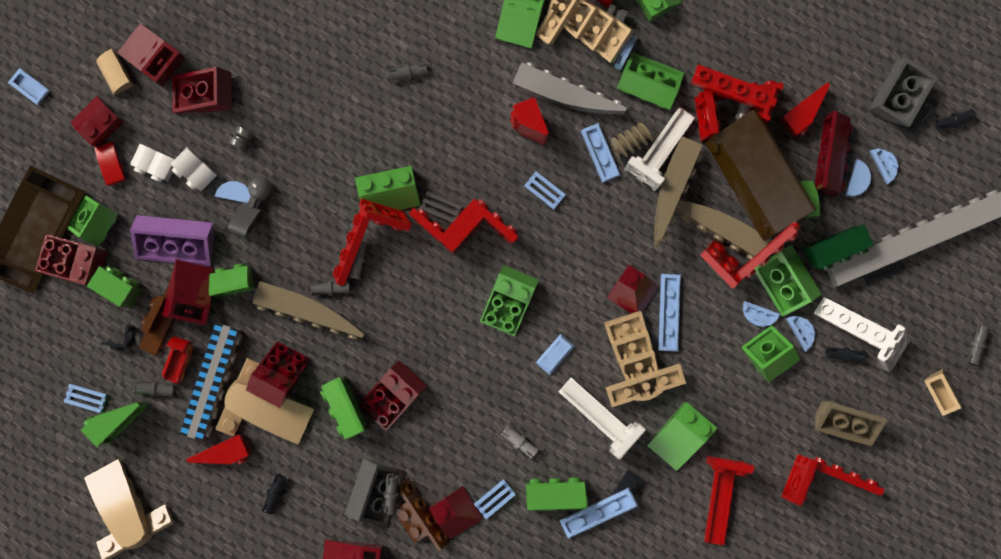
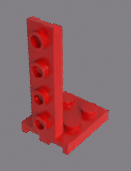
M699 64L691 81V84L759 109L758 114L765 125H767L771 118L777 96L782 88V85L774 83L769 91Z
M767 81L761 85H758L757 82L750 84L770 91L776 81ZM783 82L777 83V84L782 85V88H781V90H782L783 87H784V86H783ZM703 89L704 92L698 93V97H694L700 142L709 141L719 133L720 122L716 118V101L731 100Z
M361 198L359 213L355 214L353 219V229L347 234L346 247L341 250L339 265L335 266L333 271V277L337 285L345 284L369 221L373 220L375 224L384 226V224L390 225L391 228L397 231H402V229L409 231L411 223L404 211Z
M797 222L790 224L743 267L739 265L735 257L730 256L726 252L725 247L720 242L715 240L705 248L700 256L733 289L744 277L749 279L756 272L755 268L758 265L764 266L770 260L769 256L773 252L775 254L779 253L785 247L783 243L787 240L790 242L799 235L797 231L800 225Z
M797 454L781 497L801 506L808 496V487L815 478V469L877 495H882L885 489L878 487L879 483L871 479H867V482L861 480L862 476L851 471L850 474L844 473V468L835 464L832 467L827 466V461L818 457L813 460Z
M707 456L706 463L712 466L714 476L704 542L724 545L735 474L747 476V473L753 474L754 465L744 461Z

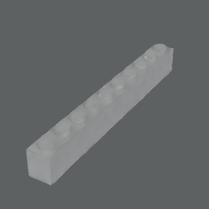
M997 189L986 194L987 198L981 200L980 197L968 201L970 205L963 207L961 204L951 208L952 213L946 215L944 211L935 215V220L928 222L925 219L916 223L917 227L911 229L909 226L899 230L900 235L895 237L892 234L881 238L882 242L878 244L873 241L874 246L868 248L869 252L858 256L856 253L851 255V259L846 262L840 263L837 261L832 263L833 267L826 271L833 287L849 282L1001 217V192H998Z

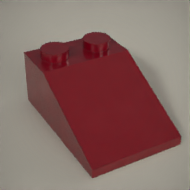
M212 67L172 76V113L219 112L232 109V78L230 71L219 67Z

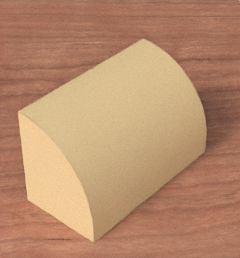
M110 49L98 57L96 63L114 96L134 86L122 61L114 50Z
M943 369L924 380L942 416L961 408V402Z

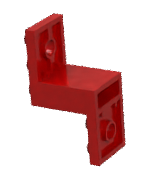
M474 198L445 232L435 221L431 223L429 221L430 218L422 209L417 211L413 208L409 213L412 219L453 255L458 252L484 221L512 246L518 241V232L511 225L505 226L502 221L503 219L496 212L493 214L489 212V206L481 199L477 201Z

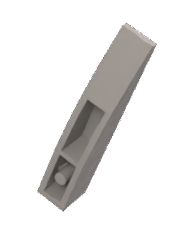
M529 62L526 64L521 63L513 81L512 87L546 102L569 109L600 114H624L627 109L621 101L606 99L607 96L602 93H592L586 86L571 84V80L561 77V79L557 78L551 71L536 69L537 66Z

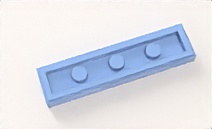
M661 274L658 351H678L681 275Z
M629 487L560 519V523L567 537L570 538L637 507L638 504Z

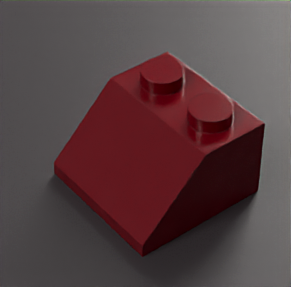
M96 96L70 123L90 145L96 148L101 146L124 121Z

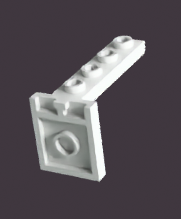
M679 107L644 158L632 156L624 170L626 172L629 171L637 177L636 179L652 187V190L656 191L665 179L662 177L663 174L659 171V168L695 117Z
M823 297L814 312L821 319L880 349L878 360L883 369L890 373L910 342L904 327L897 325L896 329L891 332Z
M572 378L558 391L613 441L610 446L612 448L609 451L618 459L625 454L646 430L636 422L630 423L626 427Z

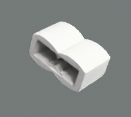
M140 144L130 165L135 167L134 171L143 175L146 172L152 174L151 179L162 183L163 180L169 181L173 173L172 169L174 168L171 163L175 159Z
M187 147L171 163L174 167L172 171L179 178L184 176L188 180L186 184L194 191L198 189L201 192L217 176L210 167Z

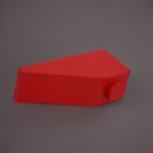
M828 82L779 119L792 137L797 134L801 137L809 131L807 126L813 122L830 86Z
M242 433L187 458L186 461L187 463L232 464L237 462L239 465L248 461L247 457L252 455V452Z

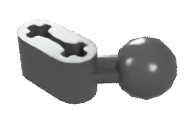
M256 177L251 180L248 185V193L251 196L248 204L243 202L229 222V231L247 238L254 229L262 214V210L258 209L261 201L268 199L272 193V186L266 178Z

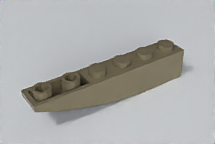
M681 136L665 172V179L661 184L654 224V247L656 248L659 247L661 242L665 243L669 234L666 229L668 226L672 227L676 218L673 213L675 210L679 211L683 202L680 199L681 194L686 195L690 184L687 183L688 178L692 179L695 174L696 168L693 166L695 163L699 164L703 155L700 152L702 144Z
M683 201L679 211H674L681 215L680 218L687 223L693 222L698 225L696 228L703 233L708 231L713 234V238L716 241L728 243L731 250L737 253L741 251L746 254V258L749 261L772 241V239L763 242L757 230L738 219L706 206Z
M259 281L253 304L258 305L257 309L266 312L269 309L276 310V315L286 318L288 314L294 316L293 320L305 323V320L311 321V326L323 329V326L331 328L330 332L341 335L342 332L349 333V338L359 340L360 337L365 338L366 334L353 323L318 301Z

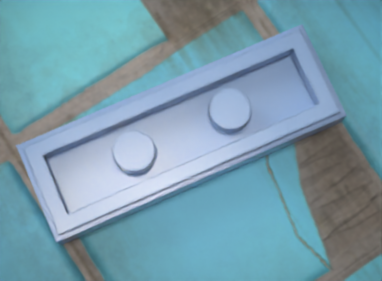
M599 123L582 129L581 134L602 183L619 177L620 173Z

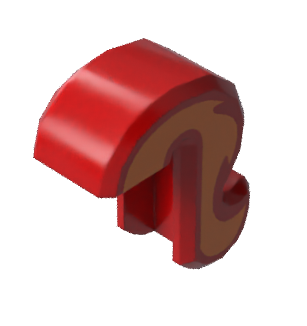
M174 336L167 344V347L171 348L164 366L162 377L164 380L179 384L186 375L185 370L192 357L193 344L189 340Z

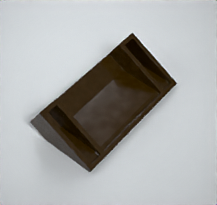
M756 109L735 121L705 143L763 242L778 236L790 224L799 222L816 210Z
M29 165L0 222V280L34 294L44 274L35 271L45 235L62 238L85 193L84 190Z

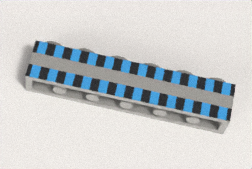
M215 323L180 431L181 435L200 441L206 440L207 437L210 438L213 431L212 421L216 419L219 408H217L218 402L224 397L225 390L223 386L230 378L231 371H229V368L235 362L237 356L235 349L242 341L243 335L240 329Z

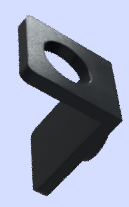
M126 325L123 344L101 342V345H109L111 350L122 351V347L131 348L134 326Z

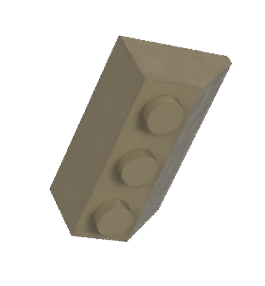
M826 401L821 402L815 413L816 431L868 446L873 445L887 422V418Z

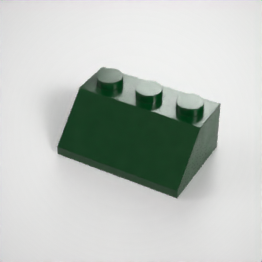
M862 224L845 229L801 249L815 269L821 268L824 271L832 268V263L839 261L843 263L850 260V256L857 253L859 256L869 252L868 248L874 246L866 225Z

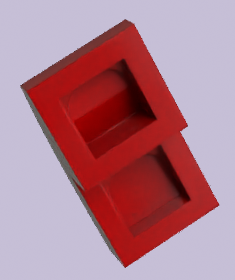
M110 142L94 148L106 185L111 186L125 181L123 166L119 161L115 144Z

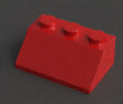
M535 97L514 104L513 110L510 112V121L513 129H517L520 135L542 145L547 144L549 133Z

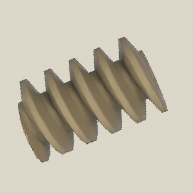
M641 122L637 124V128L632 126L631 132L625 130L624 136L618 134V140L614 137L611 138L612 149L620 161L621 154L628 157V150L631 153H635V146L640 150V143L648 146L647 139L654 142L649 129Z

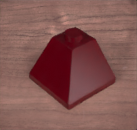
M627 265L607 296V299L631 314L638 311L643 313L659 286L642 272Z
M463 486L429 507L433 517L449 539L454 538L483 519Z

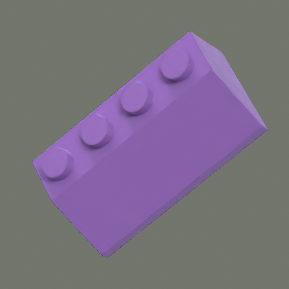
M136 216L130 229L135 259L175 263V259L211 267L214 245L213 223Z

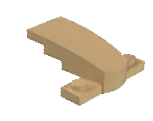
M552 0L548 8V14L536 35L548 45H553L564 27L591 50L599 53L610 63H614L634 30L588 0Z
M641 311L604 322L612 349L625 378L624 382L605 387L612 407L633 400H650L657 397L664 390L686 384L680 364L658 370L649 333L646 330Z
M247 358L238 379L227 390L224 402L225 407L215 429L234 437L243 418L274 435L299 444L314 408L291 398H287L282 407L278 408L246 391L250 375L260 364Z
M117 459L84 478L92 499L111 535L96 542L102 559H110L126 549L140 547L148 542L155 533L174 523L169 508L166 505L145 515L141 499L136 496L132 480L127 477L121 460Z

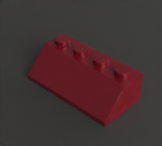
M833 111L824 118L814 182L817 193L834 196L844 190L845 181L843 180V173L846 172L848 165L845 159L846 154L850 150L848 138L853 130L851 118L838 111Z

